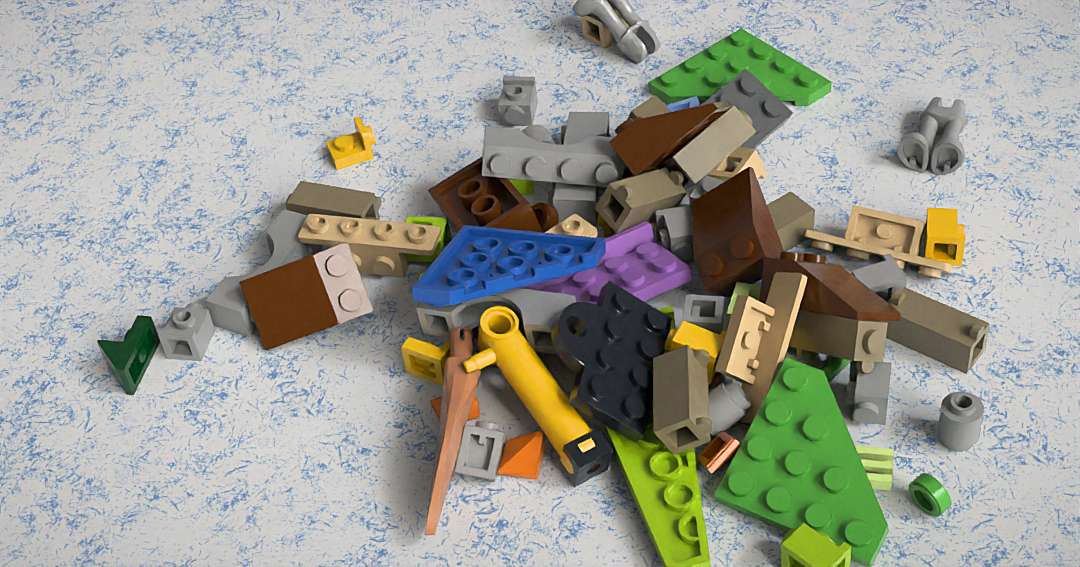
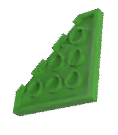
M741 28L648 82L649 93L654 96L656 95L667 105L695 96L703 104L744 69H747L780 101H795V106H809L831 92L832 81Z
M786 357L715 492V499L721 504L786 532L792 528L798 529L805 523L815 531L828 535L838 547L846 542L852 546V561L866 567H872L889 532L887 521L824 371Z

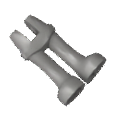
M578 0L572 8L580 17L591 13L598 16L616 40L617 47L636 63L642 62L647 57V53L652 54L661 46L656 33L646 20H642L636 14L628 0ZM610 4H611V5L617 10V12L621 15V17H622V18L624 19V21L627 23V25L629 26V28L619 19V17L617 16V14L615 13V11L612 9V7L610 6Z
M937 96L930 101L927 108L920 114L921 127L919 133L913 132L905 135L898 145V157L907 167L917 172H924L930 159L935 135L942 134V138L937 142L932 154L931 167L933 173L946 175L961 167L965 157V150L958 137L968 122L965 116L966 108L964 101L960 99L955 100L952 108L943 107L942 98Z

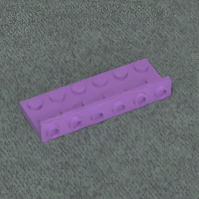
M645 221L606 238V253L596 268L519 288L575 295L576 302H589L596 305L601 288L610 280L645 302L693 280L689 265L655 242L652 225ZM479 326L471 330L473 331V345L479 350ZM496 363L492 364L496 369L498 368Z

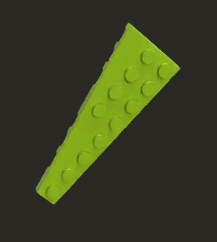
M672 306L657 309L672 318L669 333L672 328L676 329ZM653 401L645 435L636 443L601 423L662 566L711 567L694 449L692 448L674 455L653 432Z

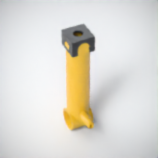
M503 306L491 307L484 311L480 318L478 348L480 352L463 362L462 367L464 371L470 373L496 363L560 455L559 466L574 487L607 471L614 451L598 428L592 431L577 409L568 404L569 398L520 331L517 315L511 309Z

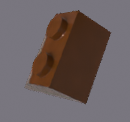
M722 101L646 118L638 117L634 120L629 118L614 130L617 136L609 143L634 176L644 174L656 169L729 110L732 104L729 101Z
M482 157L428 190L456 233L464 225L543 233L529 202L508 178L482 176Z
M752 167L744 169L692 201L693 255L704 290L725 297H731L736 282L754 284L762 279L764 257L780 258L781 251L784 250L754 169Z
M348 242L340 243L239 282L265 350L331 328L374 311Z
M781 251L780 258L764 257L759 301L766 304L775 273H802L807 276V282L799 310L855 320L900 321L901 313L841 265L825 263V255Z

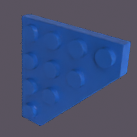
M464 225L413 285V302L427 303L432 307H444L596 268L606 253V238Z

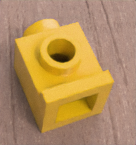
M927 207L924 258L948 263L952 266H962L966 235L964 234V224H958L957 209Z
M683 321L679 329H671L664 349L672 351L688 344L693 351L699 349L707 350L709 352V363L706 366L708 367V384H710L717 372L715 369L727 331L722 330L719 335Z

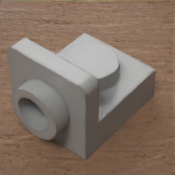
M476 421L475 426L465 424L454 471L456 474L495 482L503 445L505 446L507 439L505 432L499 431V425L486 421Z

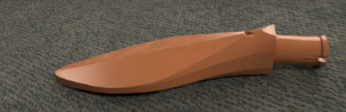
M460 327L453 328L448 334L451 358H447L445 363L440 427L425 535H435L459 452L464 427L472 406L478 378L481 375V369L466 373L462 367L463 362L474 355L473 331L468 327L463 329L464 338L462 340L460 338Z

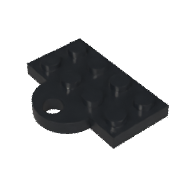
M610 280L601 288L596 305L589 302H575L568 305L557 315L551 327V338L555 351L560 359L572 371L577 373L568 404L636 443L645 435L653 401V358L664 354L672 318ZM567 324L576 329L579 337L569 331Z

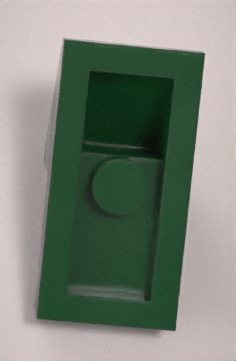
M137 315L131 329L125 334L124 342L97 341L108 368L127 395L135 394L160 344V339L151 316Z

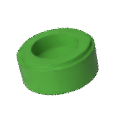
M922 473L909 484L911 498L926 514L938 517L951 506V498L947 490L933 476Z

